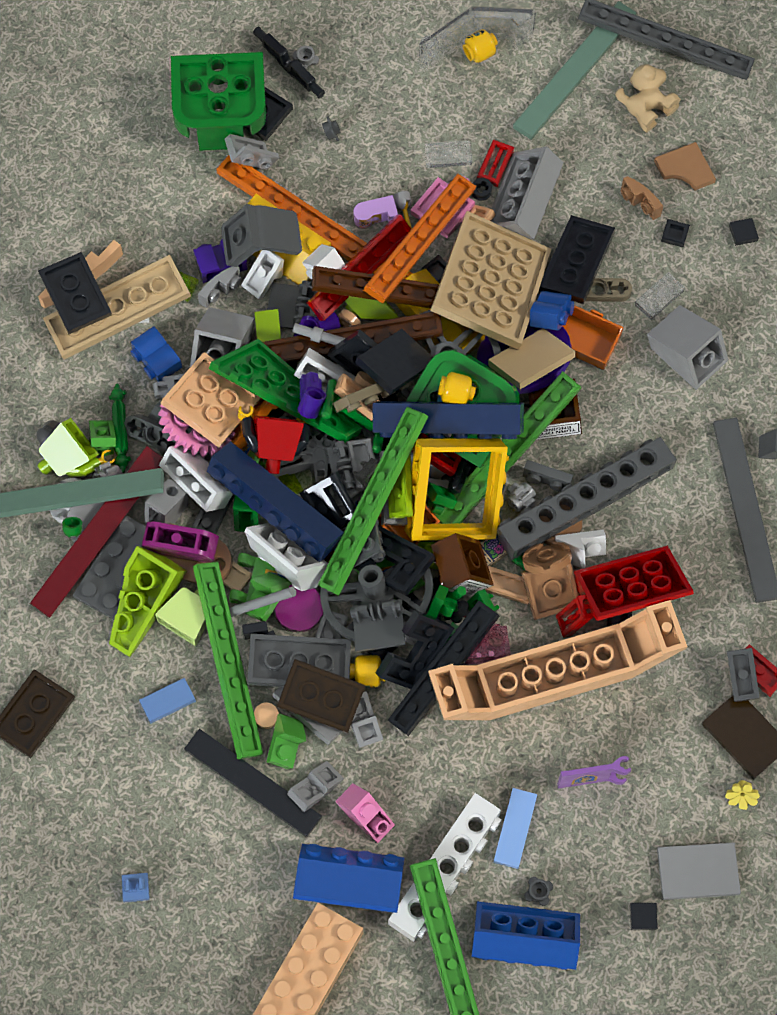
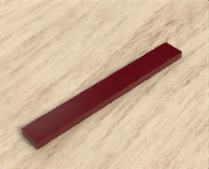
M146 446L127 473L161 468L159 464L163 457ZM139 497L104 502L29 604L50 618Z

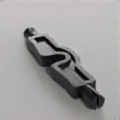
M256 27L253 30V34L262 42V46L291 77L295 78L308 92L312 91L317 98L320 99L325 95V91L316 83V79L297 59L291 61L287 49L270 33L266 34L261 27Z

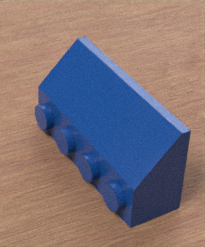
M302 844L293 899L397 913L405 857H397L393 854H375L369 851L346 850L341 847L331 848L317 844Z
M477 901L472 957L482 960L491 959L507 963H524L533 966L576 970L580 948L579 913Z

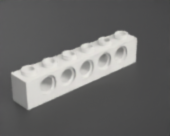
M476 793L430 858H436L445 893L450 896L459 884L456 879L460 873L466 874L473 864L470 858L474 852L480 853L488 840L485 839V836L489 830L494 832L502 821L499 818L501 810ZM473 821H477L483 828L478 832L470 830L468 825ZM458 842H463L468 846V850L464 853H459L455 850L454 845ZM444 863H449L453 866L454 871L450 874H444L441 872L440 866ZM414 883L399 903L397 913H393L388 919V925L413 942L417 936L422 939L427 932L424 917H416L410 911L413 906H420Z

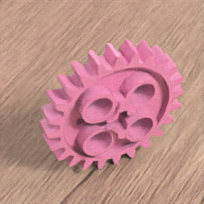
M162 404L160 405L161 410L158 415L162 418L159 424L165 425L161 432L170 434L167 441H176L174 448H178L181 445L183 453H186L188 449L191 450L192 457H195L197 452H200L202 458L207 453L213 456L216 451H219L228 444L235 435L233 431L221 447L218 448L204 436H200L199 432L195 429L189 434L186 433L190 426L182 422L179 417Z

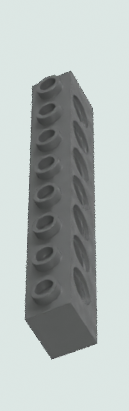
M661 437L654 441L649 439L638 450L634 452L629 450L620 457V460L604 464L597 473H588L580 479L579 483L565 486L556 496L552 497V495L545 497L540 501V505L534 508L527 507L515 519L508 518L499 525L496 538L511 560L524 554L530 547L542 544L549 538L673 469L677 459ZM640 460H647L650 462V465H645ZM620 471H627L631 476H624ZM607 482L611 487H603L600 483ZM581 493H586V494H588L591 498H590V499H584V498L581 497L580 494H581ZM560 505H567L571 510H563ZM546 516L550 521L543 522L539 517ZM519 528H527L530 533L524 534L519 531Z

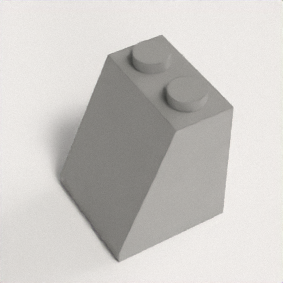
M681 305L670 312L664 320L647 334L651 349L695 390L728 361L721 329Z
M209 307L194 332L190 367L204 352L216 360L250 343L255 317Z

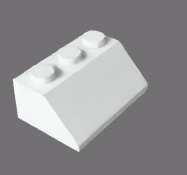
M270 523L246 527L245 534L250 548L258 554L260 559L268 562L275 568L278 574L287 578L296 589L305 591L317 588L328 565L324 559L319 563Z

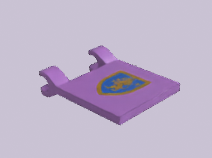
M622 756L612 764L562 771L557 783L558 789L604 781L622 785L627 779H618L616 773L627 775L631 772V768L624 769V767L620 766L621 762H628L629 758Z

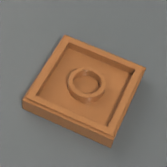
M571 563L565 568L549 574H533L526 570L521 571L534 620L558 614L572 600L579 596Z

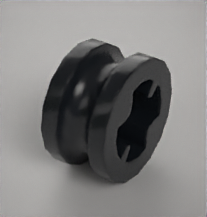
M486 178L474 180L473 184L477 187L472 196L479 201L487 200L492 193L491 182ZM485 186V190L479 193L478 188Z

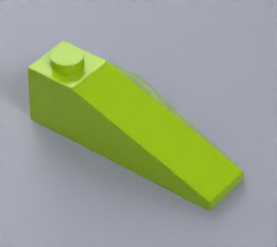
M136 546L124 568L123 576L125 577L122 590L119 593L120 601L117 614L114 617L109 644L131 657L156 621L155 614L171 599L187 570L165 556Z

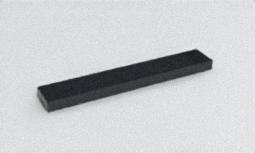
M478 601L395 709L388 721L409 737L437 700L428 671L450 664L463 665L498 620L499 614L481 601Z
M200 728L185 746L184 750L306 838L321 820L322 815L312 808L303 812L287 795V790L245 760L237 759L235 753Z

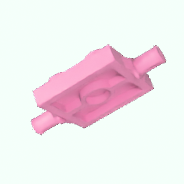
M438 177L412 207L410 214L420 220L449 184ZM468 198L440 234L448 239L461 224L466 211L470 212L474 207L475 201Z

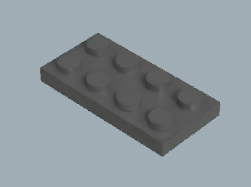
M125 516L72 595L73 598L114 620L120 601L119 593L122 590L125 577L123 576L124 568L136 546L141 547L146 526Z
M251 634L247 685L284 687L294 659L349 679L351 640Z

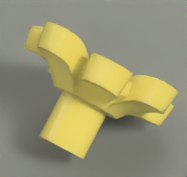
M744 780L733 784L732 789L727 790L725 795L729 799V805L735 806L739 804V808L745 810L748 808V803L752 806L757 805V799L760 797L758 790L752 789V784Z

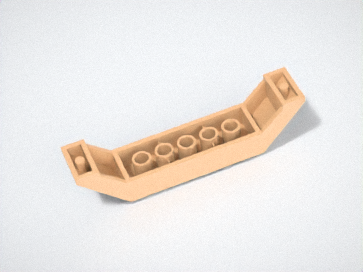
M671 600L648 606L645 610L616 625L479 665L450 664L429 670L428 673L444 720H493L632 679L685 650L688 646Z

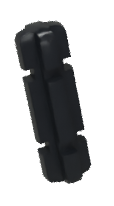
M463 457L447 487L448 491L453 495L461 493L463 484H465L472 467V463Z

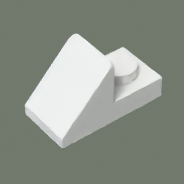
M262 250L241 286L256 298L262 299L273 280L282 278L284 260L273 251Z
M604 530L555 536L556 542H562L569 546L572 554L571 564L579 568H585V557L606 555V535Z

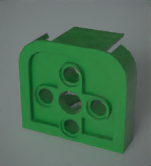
M263 52L171 56L172 112L175 127L180 134L187 138L190 136L189 128H195L197 130L199 151L227 150L225 138L229 134L244 137L243 126L250 125L251 134L254 135L265 124L266 104ZM226 82L228 85L226 90L220 93L212 92L208 88L210 83L222 85Z
M451 349L435 355L430 360L406 400L435 402L433 393L438 391L442 376H447L450 372L469 376L472 379V383L476 385V395L472 401L467 402L519 403V392L515 385L511 386L508 380L471 355L466 356L457 352V349ZM452 434L450 437H445V436L443 435V438H432V439H459V438H453V434ZM468 434V438H477V434ZM492 434V438H501L502 436ZM455 452L479 468L485 465L491 455V452Z

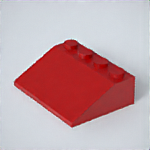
M668 545L574 571L579 596H586L587 600L583 603L589 604L590 609L587 612L592 613V616L597 621L694 594L691 585Z

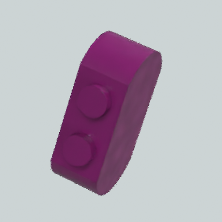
M151 521L146 523L141 547L164 556L211 563L215 559L219 536L201 529Z

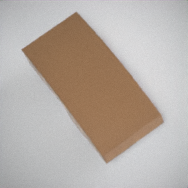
M628 176L624 177L621 187L623 198L626 201L629 200L633 206L641 203L643 212L646 215L649 214L652 220L661 217L663 205L659 199L635 179Z

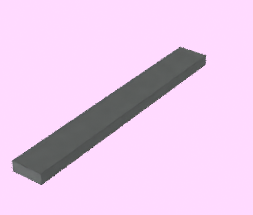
M585 0L578 20L745 80L748 79L755 58L596 0Z
M730 418L714 421V432L755 602L777 600V578L738 419Z

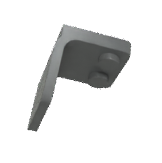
M246 204L224 222L221 227L227 266L237 267L253 253L260 250L298 255L302 252L298 218L294 211Z

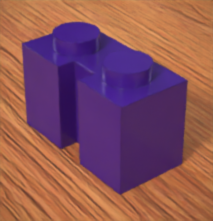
M223 239L219 242V245L212 247L211 244H203L197 249H193L195 262L203 283L209 282L220 272L232 267L226 265ZM247 260L238 265L240 272L248 270Z

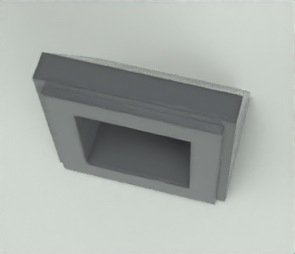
M777 429L759 437L758 458L777 459Z

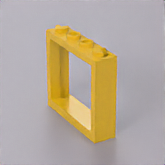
M500 438L416 440L411 470L413 516L407 517V525H405V532L412 541L442 540L455 533L474 539H496L497 527L500 525L499 511L503 506L502 488L506 483L505 464L509 460L507 455L508 447ZM431 452H491L482 523L423 524Z

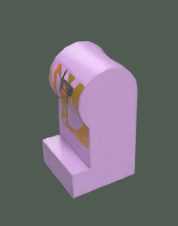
M393 195L358 203L353 210L354 223L361 229H366L372 224L388 221L389 223L398 215Z

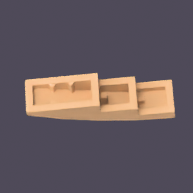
M115 240L99 256L91 251L85 259L95 280L105 273L123 255L121 245ZM45 288L38 296L43 308L54 305Z

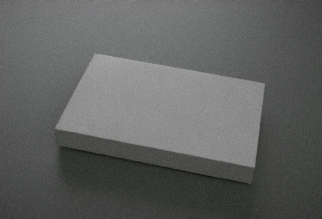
M735 842L657 848L662 900L735 896L741 894Z

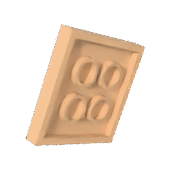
M204 352L166 394L160 404L220 448L241 423L237 416L239 407H242L243 413L248 414L249 406L254 408L261 398L208 369L214 359Z

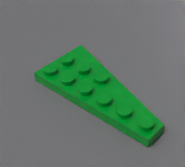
M259 339L210 363L208 369L339 441L346 443L357 437L362 430V427L348 415L336 412L334 406L331 418L328 420L322 418L323 405L318 417L315 419H308L300 415L297 410L300 403V379L294 376L295 370Z

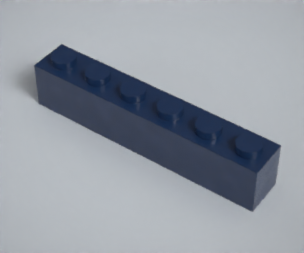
M376 401L373 403V433H380V437H392L406 407L415 409L428 416L420 433H428L429 438H443V434H453V438H468V434H477L479 439H491L492 434L502 435V439H517V435L524 433V403L467 402L466 404H446L443 402Z
M231 441L212 456L206 472L286 535L289 540L296 543L309 556L320 563L337 547L344 532Z

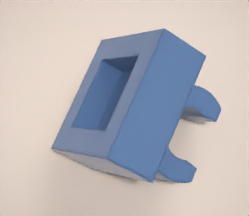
M148 873L122 875L123 902L150 900Z

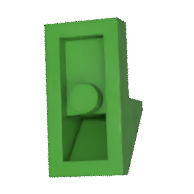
M89 420V442L91 447H94L99 453L98 456L105 450L111 451L105 453L104 456L114 454L116 436L112 420Z
M271 572L254 577L250 582L254 586L255 591L248 601L286 589L291 582ZM278 602L246 612L245 614L266 622Z
M280 713L277 715L267 763L285 769H293L298 745L306 742L304 726L300 720Z

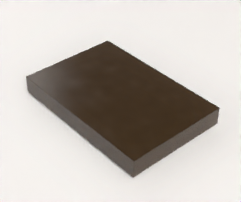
M294 659L277 707L348 733L366 685Z
M34 669L0 714V739L31 759L73 702L75 696Z
M731 696L702 722L704 728L753 780L777 760V730L748 700L734 702V696Z

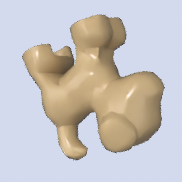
M649 64L637 67L630 78L634 88L640 91L638 94L628 97L625 95L623 88L618 89L615 94L618 101L626 105L628 112L637 118L639 125L646 133L657 125L655 119L658 118V115L651 110L659 109L666 116H670L678 109L680 98L675 93L668 95L661 93L658 88L666 81V73L664 70L657 69Z

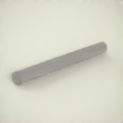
M289 587L229 607L231 617L296 596V590L294 587Z

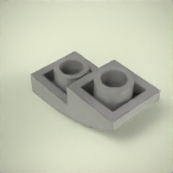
M238 266L229 267L212 278L198 293L199 304L208 308L211 302L215 303L218 300L221 291L228 295L231 289L235 290L241 282L240 268Z

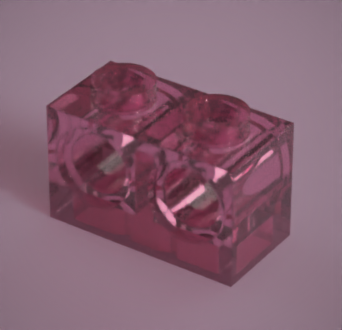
M495 623L463 665H477L510 656L507 625L500 626V624ZM496 638L502 644L495 647L489 643V640Z

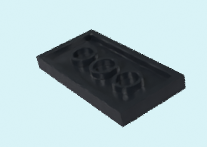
M571 215L542 278L539 291L571 295V301L584 304L615 234V227Z

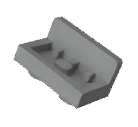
M229 134L225 138L228 153L233 163L266 170L280 158L278 153L267 151L266 144L263 141Z

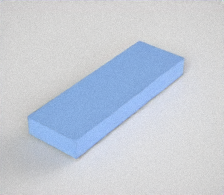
M516 788L512 789L493 863L515 869L519 868L537 794Z

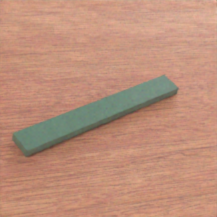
M620 1L614 6L631 14H637V12ZM597 26L516 120L513 128L532 140L620 35Z
M162 468L0 493V518L163 493L164 472Z

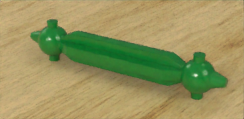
M116 383L111 391V395H109V399L114 401L112 405V421L116 436L114 451L117 457L113 465L119 466L122 473H124L129 465V461H131V457L126 456L128 451L127 431L124 424L126 408L122 401L127 392L122 390L120 385Z

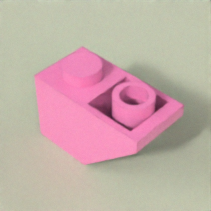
M354 783L335 801L343 812L376 843H379L395 826L370 793Z

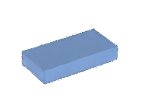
M185 678L139 700L150 724L196 702Z

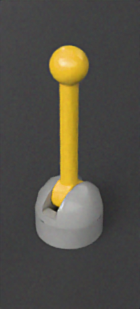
M401 191L395 193L393 198L396 208L403 211L405 221L412 229L407 211L411 205L410 192Z

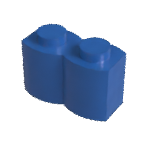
M542 291L538 300L531 307L530 326L560 330L562 325H566L568 316L572 315L574 311V301H571V295Z
M154 326L130 342L132 346L130 352L137 362L142 361L146 366L144 371L151 380L155 378L160 382L163 377L171 376L183 368L178 355Z

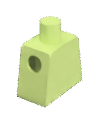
M185 587L181 588L155 614L157 622L194 646L198 644L206 628L198 588L194 593Z

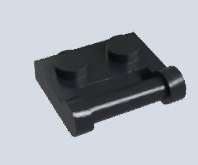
M336 471L304 489L299 494L304 501L340 528L349 523L356 506L340 481L342 477ZM332 485L348 514L343 515L327 486Z

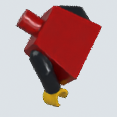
M249 406L248 414L243 413L242 407H239L237 416L241 420L243 436L250 450L258 458L266 459L265 469L269 473L279 474L281 460L293 461L294 457L299 456L308 445L310 424L299 418L293 420L254 415L252 419V406Z

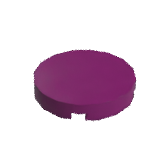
M295 588L296 596L279 601L274 609L276 620L283 628L290 632L310 631L322 618L323 609L320 594L314 588L305 591Z

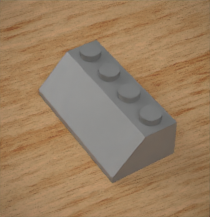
M547 146L513 153L492 206L496 215L491 222L533 240L538 232L540 222L545 214V209L564 162Z

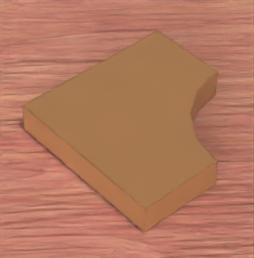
M696 142L654 159V163L664 180L671 178L683 180L694 191L716 181Z

